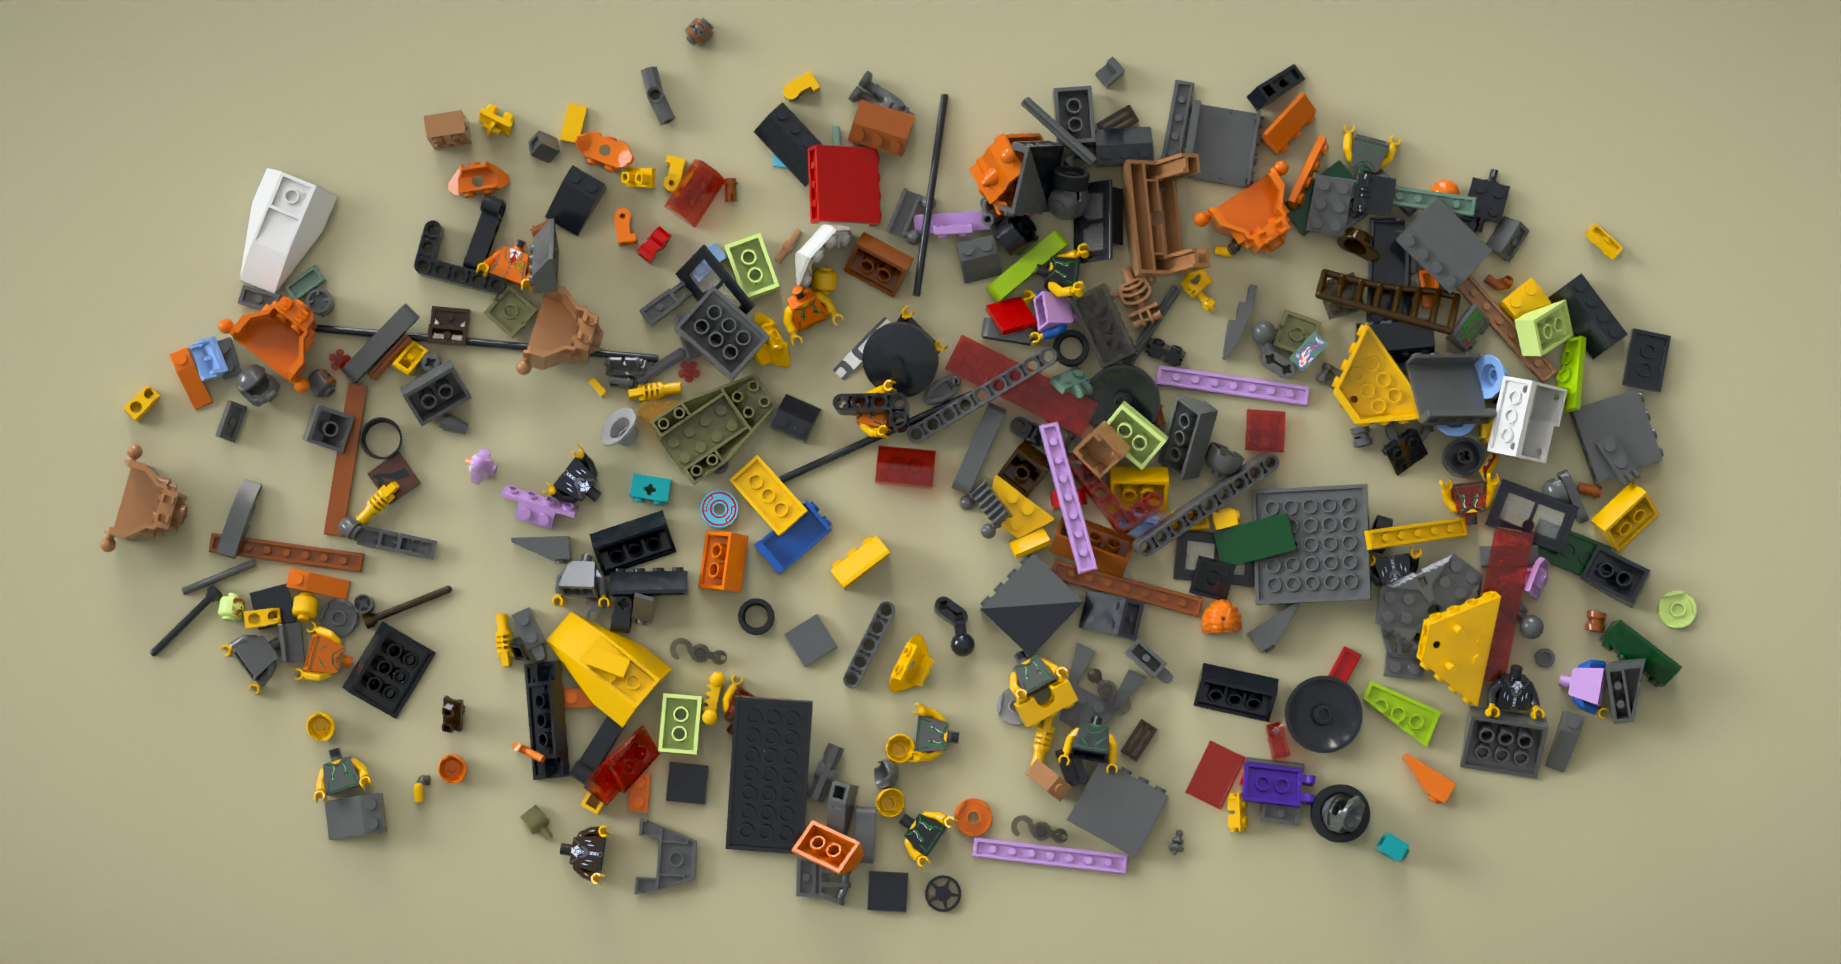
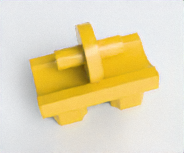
M489 104L486 109L482 108L480 110L479 122L483 123L482 127L487 129V136L490 137L493 133L497 135L503 133L510 136L514 121L513 114L505 112L503 117L497 115L499 109L492 104Z
M626 167V171L621 173V182L626 183V186L654 188L656 187L654 182L656 168Z

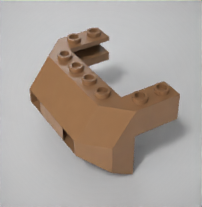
M1179 153L1157 161L1127 159L1124 163L1122 179L1129 259L1135 277L1182 275L1211 267L1209 248L1201 250L1189 248L1183 250L1175 180L1201 173L1199 154ZM1159 181H1161L1160 187H1164L1163 191H1159Z

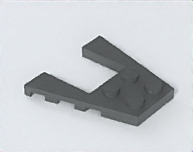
M1077 643L1068 680L1078 701L1074 702L1075 704L1068 709H1061L1059 720L1074 728H1079L1081 723H1090L1093 716H1098L1102 718V726H1104L1146 678L1129 669L1111 703L1077 685L1095 651Z

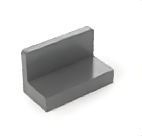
M1504 216L1486 244L1504 261L1510 263L1528 235L1529 230L1521 221Z
M302 623L278 624L282 662L306 661Z

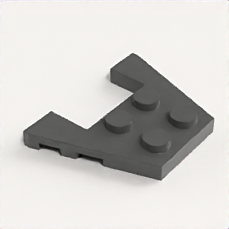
M640 818L639 836L659 837L656 878L636 877L635 894L638 895L695 880L697 840Z

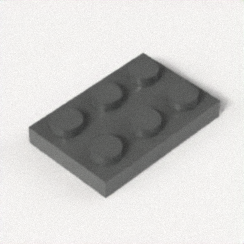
M1316 174L1306 231L1338 237L1344 235L1354 185L1353 180Z

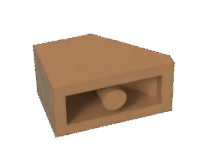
M1038 759L1035 760L1025 773L1059 802L1062 801L1072 788L1071 785Z

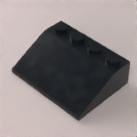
M382 621L342 688L396 719L436 652Z

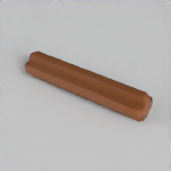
M403 334L368 372L369 377L376 381L412 342V338L407 334Z

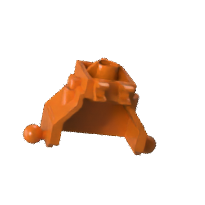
M1003 133L998 135L994 139L995 142L987 148L984 155L976 160V164L969 169L978 184L979 193L988 200L989 204L994 205L998 215H1004L1003 211L997 209L998 206H1012L1024 157V153L1011 149L1012 143L1018 141H1044L1040 133H1011L1007 135Z
M1282 160L1277 161L1274 167L1269 169L1266 176L1215 209L1210 207L1207 212H1198L1194 216V223L1199 227H1204L1210 221L1217 233L1235 238L1239 245L1243 244L1246 249L1250 248L1254 255L1261 251L1267 253L1275 251L1285 243L1286 235L1291 229L1288 224L1291 220L1287 215L1290 211L1283 202L1285 184L1280 176L1288 172V164Z
M283 296L279 302L274 300L270 306L266 304L260 312L242 315L235 325L227 318L219 321L218 329L224 334L229 333L233 339L294 385L297 392L305 393L310 387L309 381L301 378V376L307 370V351L315 343L313 338L317 333L314 330L318 326L313 319V310L299 299L292 300L289 297Z

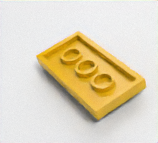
M758 455L729 479L731 484L779 537L808 513V510Z

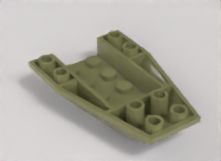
M753 374L681 400L650 421V424L659 441L680 471L695 485L726 464L774 410L777 403L758 376Z

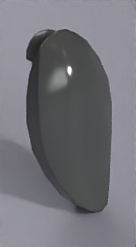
M947 375L936 380L926 391L923 402L927 405H934L950 399L961 386L960 377L957 375Z

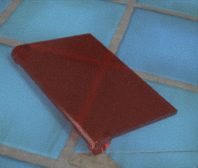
M1210 740L1185 793L1221 810L1246 757Z

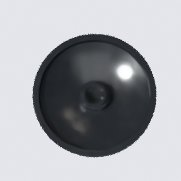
M892 322L879 327L868 338L863 349L862 363L867 378L875 387L883 385L886 380H892L896 382V384L892 385V388L897 390L895 393H902L906 397H911L921 393L931 384L938 370L939 358L933 340L924 330L910 323Z
M1114 364L1103 368L1090 380L1089 384H1091L1093 392L1090 395L1085 394L1084 410L1088 421L1094 429L1104 420L1107 422L1124 401L1152 424L1155 423L1161 405L1159 389L1152 377L1141 368L1130 364Z
M1315 676L1306 679L1294 688L1285 705L1287 729L1292 738L1309 751L1331 753L1341 750L1354 740L1361 728L1363 711L1360 699L1350 685L1338 678Z

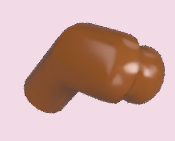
M1488 274L1483 282L1493 289L1501 291L1512 286L1513 278L1507 275L1504 278L1496 279Z

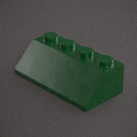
M1621 619L1613 621L1599 639L1602 642V647L1609 652L1613 650L1618 654L1617 658L1619 660L1646 658L1643 674L1649 678L1647 681L1655 687L1665 686L1682 668V666Z

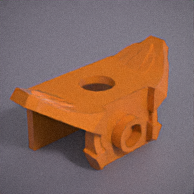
M601 132L585 133L576 136L574 141L577 149L586 159V163L597 166V164L602 165L606 171L611 173L615 171L620 172V168L631 165L635 158L627 143L622 140L617 142L616 138L608 135L603 137ZM603 145H607L611 149L607 156H603L599 152L600 147Z
M487 161L481 165L480 162L470 163L467 167L461 165L448 183V191L455 195L464 196V198H471L475 194L481 193L483 195H491L495 191L504 188L510 182L509 175ZM476 176L483 178V184L479 187L474 186L472 183L473 178Z

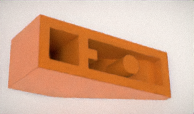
M186 347L169 354L194 409L196 410L213 403L205 381H202L189 348Z
M290 568L286 587L347 600L351 581Z
M1407 753L1403 754V760L1424 793L1429 796L1428 800L1437 805L1439 802L1445 804L1456 783Z

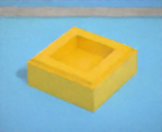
M595 378L588 382L602 398L607 395V391Z

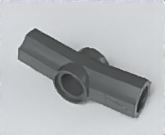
M657 66L641 70L648 101L660 125L672 122L676 118L664 95ZM658 92L661 94V97L658 100H653L651 95Z

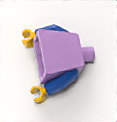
M1030 290L1023 292L1024 303L1026 305L1034 303L1038 331H1042L1041 334L1032 332L1029 335V339H1037L1031 342V346H1037L1041 339L1047 340L1062 334L1073 322H1077L1079 314L1077 311L1071 310L1068 298H1059L1050 290L1036 291L1034 294Z
M1591 659L1579 664L1578 668H1573L1571 676L1561 675L1559 686L1569 688L1568 695L1572 697L1573 703L1581 710L1593 715L1596 714L1598 718L1606 719L1600 713L1602 710L1608 711L1607 708L1601 707L1606 682L1605 668L1607 662Z

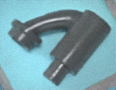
M984 197L981 199L982 223L985 226H996L1005 216L998 215L996 212L991 213L989 210L994 205L989 204L988 200Z

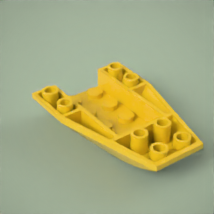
M573 612L568 614L546 640L592 704L622 728L633 717L635 710L658 683L661 684L672 671L667 664L643 645ZM594 647L631 660L624 679L587 666Z

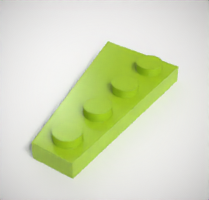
M1583 336L1566 340L1560 361L1563 365L1559 373L1557 372L1555 379L1558 381L1556 387L1567 389L1562 414L1580 410L1586 349V338Z
M1369 681L1362 699L1424 747H1427L1441 711Z

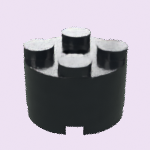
M1026 214L1024 216L1015 215V217L1006 216L996 225L993 232V237L1001 243L1006 253L1010 256L1022 254L1038 240L1039 235L1036 236L1035 231H1037V228Z
M1469 437L1458 438L1449 443L1444 449L1442 464L1451 475L1461 478L1468 477L1477 472L1484 462L1481 445ZM1464 453L1467 460L1462 461L1459 455Z

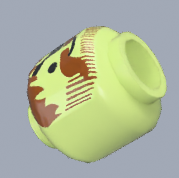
M228 593V596L220 599L219 616L222 617L223 621L237 622V620L243 617L245 601L240 598L239 594Z

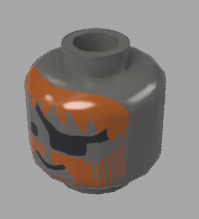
M695 18L685 29L688 35L686 37L687 41L693 46L695 44L703 46L713 36V26L704 18Z
M316 369L308 376L309 388L317 397H329L335 392L336 380L327 370Z

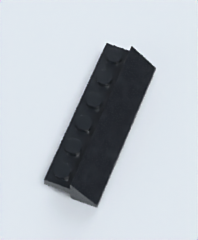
M561 660L525 664L530 745L532 750L546 757L543 763L532 758L533 780L569 777L570 766Z

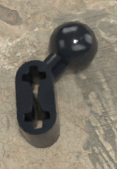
M943 596L939 597L934 604V611L954 626L955 636L951 640L952 651L962 657L970 655L975 648V642L973 637L966 631L967 612L951 599ZM946 603L947 609L940 610V604ZM959 614H961L962 620H959L958 622L955 621V615L958 616Z

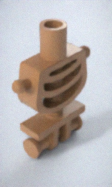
M1131 267L1122 269L1121 273L1125 283L1118 286L1119 293H1113L1112 295L1114 299L1120 297L1126 307L1138 308L1137 311L1128 314L1130 320L1140 317L1139 320L1131 321L1134 329L1137 330V328L1142 326L1144 328L1147 327L1146 323L1149 321L1154 324V321L1160 318L1163 319L1160 309L1151 314V311L1159 308L1157 302L1148 306L1145 305L1153 296V290L1149 284L1155 282V278L1150 277L1149 280H1146L1145 277L1136 278ZM1147 313L1149 317L1144 319L1143 315Z

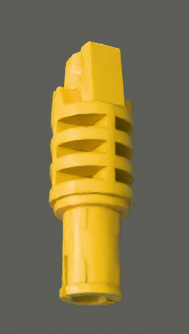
M680 381L663 384V382L637 385L638 388L628 390L629 399H639L640 402L663 399L665 395L682 393Z
M391 482L387 487L383 485L367 501L365 509L356 516L361 524L365 525L375 514H380L395 498L393 494L400 488L397 482Z
M508 613L495 614L498 630L495 634L497 658H501L502 667H511V656H514L509 645L513 641L511 630H509Z
M1053 717L1045 718L1044 723L1039 724L1032 746L1035 750L1030 766L1036 759L1043 763L1045 754L1050 750L1055 727H1051Z

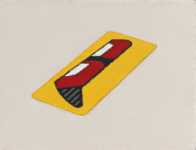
M1490 452L1479 469L1485 482L1487 481V474L1490 473L1491 475L1499 462V458L1494 452Z

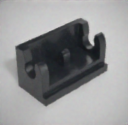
M1063 749L1055 751L1057 760L1064 754ZM1069 754L1071 763L1066 766L1068 759L1066 757L1062 758L1059 765L1064 779L1069 785L1075 786L1089 781L1081 759L1073 758Z

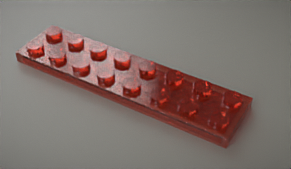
M961 335L945 369L981 386L1019 363ZM1017 370L1011 374L1013 381H1018L1021 378V374ZM1040 373L1000 396L1052 423L1058 421L1060 427L1080 437L1083 436L1099 404L1086 396L1081 399L1076 398L1071 392L1062 395L1050 384L1051 379ZM998 380L995 383V389L997 391L1003 390L1004 382Z
M1495 526L1481 597L1486 592L1496 591L1501 595L1483 679L1485 681L1494 682L1500 673L1507 672L1534 533Z

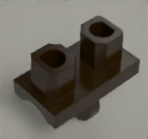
M449 696L443 698L442 731L453 733L454 730L459 732L463 730V714L466 711L463 700L452 699Z

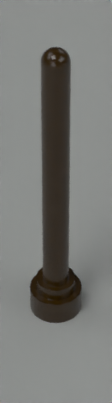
M449 585L377 614H370V612L362 616L367 629H371L380 620L450 593L452 587Z

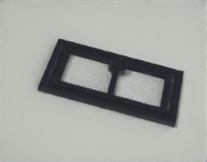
M1112 179L1089 183L1088 192L1090 200L1088 206L1080 217L1074 219V250L1078 251L1077 248L1082 243L1087 244L1089 247L1088 258L1079 256V259H1081L1080 264L1113 259ZM1076 192V193H1077V199H1078V201H1079V199H1080V197H1079V192Z
M705 244L676 273L677 277L681 282L684 281L686 288L692 292L697 301L714 286L746 315L755 307L754 303Z
M1502 479L1485 525L1562 553L1579 507Z
M1186 531L1177 537L1173 579L1192 581L1198 556L1220 561L1213 533ZM1254 561L1236 565L1231 585L1254 587Z

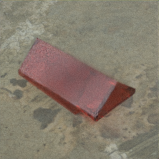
M641 725L588 777L584 788L604 805H608L619 792L625 793L660 755L645 726Z

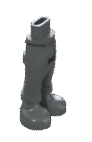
M868 70L848 99L853 103L861 99L915 116L914 113L909 111L910 108L896 95L880 87L877 83L874 84L872 81L873 74ZM861 88L869 91L871 94L875 95L883 102L881 103L874 99L872 96L867 95Z

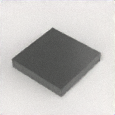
M818 614L785 634L804 667L837 647Z

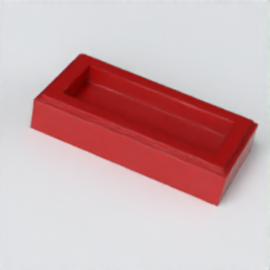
M1344 646L1328 676L1338 678L1347 683L1361 655Z

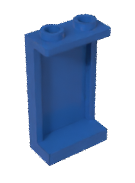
M807 500L804 502L803 506L808 510V513L779 537L772 530L761 541L759 540L754 544L756 549L779 575L832 531L830 527L832 523L826 516L821 517L818 514L820 509L813 501L811 503Z

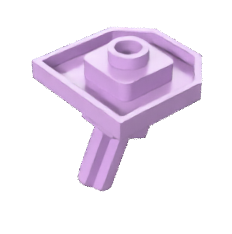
M1539 557L1532 568L1519 569V572L1502 574V583L1504 585L1521 583L1525 586L1524 591L1533 599L1538 600L1543 586L1548 581L1550 562L1546 558Z

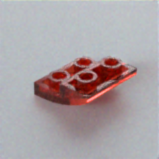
M1247 409L1245 450L1283 452L1285 412Z

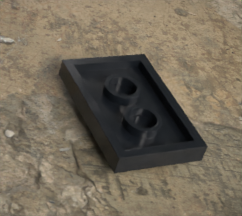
M1633 328L1622 385L1661 392L1671 336Z

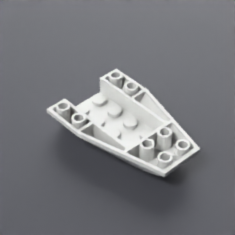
M267 168L252 202L240 280L276 294L324 231L338 197L294 176Z
M822 224L803 247L795 253L797 286L807 289L812 284L813 274L811 265L814 262L817 264L823 258V253L827 248L831 249L835 246L839 250L841 247L845 248L852 239H850L851 229L849 227Z

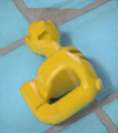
M1203 269L1188 273L1183 278V281H1181L1185 292L1191 298L1197 296L1202 302L1204 311L1209 310L1212 313L1217 308L1214 305L1216 301L1213 298L1207 297L1202 292L1213 281L1212 278ZM1197 275L1200 276L1196 284L1190 283Z

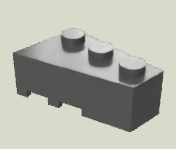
M1646 658L1611 661L1606 664L1605 671L1614 724L1634 722Z

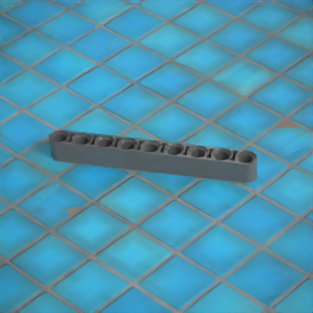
M1048 347L1044 348L912 426L907 433L908 439L914 443L923 442L1057 362V351ZM1047 351L1054 353V359L1050 362L1044 359V354ZM1030 361L1037 363V369L1033 372L1028 370V363ZM1017 370L1020 372L1021 378L1018 381H1013L1011 374ZM998 380L1004 382V388L1001 391H997L994 387ZM981 390H985L988 394L987 399L984 401L978 398V393ZM964 400L971 402V408L967 411L962 408ZM949 409L955 413L952 420H947L945 417V413ZM932 419L938 422V427L935 430L929 428V422ZM915 429H919L922 433L921 438L918 440L912 436Z
M1268 452L1260 453L1242 465L1238 472L1226 476L1136 538L1133 542V550L1145 557L1151 556L1275 471L1279 466L1278 457ZM1270 457V464L1266 466L1265 461ZM1254 468L1255 473L1253 476H1250V471ZM1239 478L1240 483L1235 487L1234 482ZM1224 489V495L1220 498L1219 492ZM1206 500H1208L1209 505L1206 508H1204L1203 504ZM1193 510L1192 518L1188 519V513ZM1177 521L1178 526L1173 530L1172 525ZM1162 532V538L1157 540V534ZM1146 542L1147 547L1142 551L1141 546Z

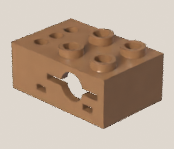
M462 110L424 116L426 137L434 149L472 144L469 121Z

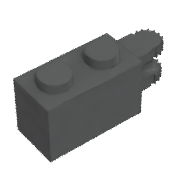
M528 607L512 614L526 650L532 651L537 661H544L547 653H545L543 645L547 643L532 609Z
M1139 638L1136 639L1124 654L1152 679L1157 677L1164 684L1172 682L1174 677L1165 668L1167 663Z

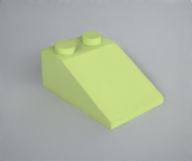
M1561 300L1525 313L1515 320L1522 356H1543L1574 336L1566 300Z

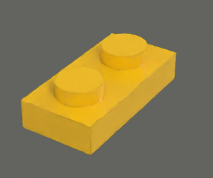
M1594 223L1584 234L1591 243L1599 247L1604 255L1612 260L1623 249L1597 223Z

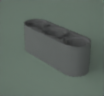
M984 318L981 337L1031 346V342L1035 341L1036 338L1029 339V335L1032 332H1038V326L1002 335L991 318Z
M856 807L855 840L861 843L865 853L859 863L873 864L876 807Z

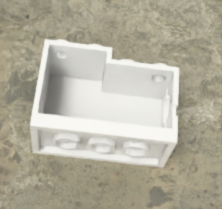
M1503 376L1496 407L1497 416L1493 421L1487 451L1546 464L1554 426H1560L1567 389L1536 381Z

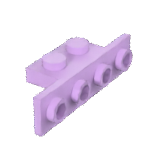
M982 211L935 213L931 217L929 233L938 235V238L949 237V234L956 233L957 237L968 236V233H972V231L991 230V227L985 226L982 223ZM924 214L914 215V230L920 232V234L922 233Z
M506 485L500 495L501 497L519 502L515 519L552 529L554 526L556 513L574 518L579 510V507L574 506L572 503L561 502L549 496L537 495L533 491H524L512 485Z

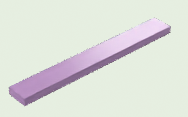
M1162 365L1158 366L1156 385L1300 406H1308L1310 391L1308 386Z
M1058 421L1041 425L1039 430L1078 575L1095 571L1098 568Z
M974 837L972 857L1126 874L1128 855L976 837Z

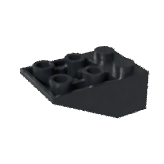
M1087 590L1078 628L1136 641L1145 603Z

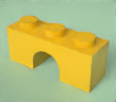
M1065 676L1062 677L1063 682L1056 680L1047 685L1051 696L1046 703L1037 704L1032 695L1027 696V701L1023 698L1020 700V703H1013L1026 727H1035L1041 723V720L1054 717L1058 714V711L1063 708L1068 709L1075 704L1074 702L1078 701L1069 680Z

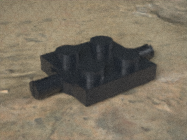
M1491 169L1488 179L1483 180L1473 177L1468 196L1477 197L1473 218L1477 219L1475 231L1477 232L1479 228V233H1482L1484 222L1501 223L1510 186L1496 182L1498 170H1495L1494 177V169Z

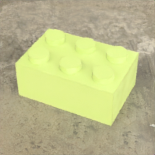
M761 233L724 245L737 283L750 300L780 290Z
M1125 401L1107 421L1131 446V449L1125 456L1141 470H1143L1169 438Z
M663 693L658 752L698 755L703 705L702 696Z

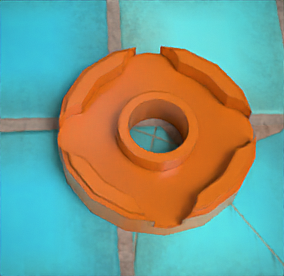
M977 798L961 802L954 814V818L958 820V822L955 821L958 830L970 837L986 833L993 820L989 805ZM970 812H976L979 815V820L976 823L969 822L968 814Z

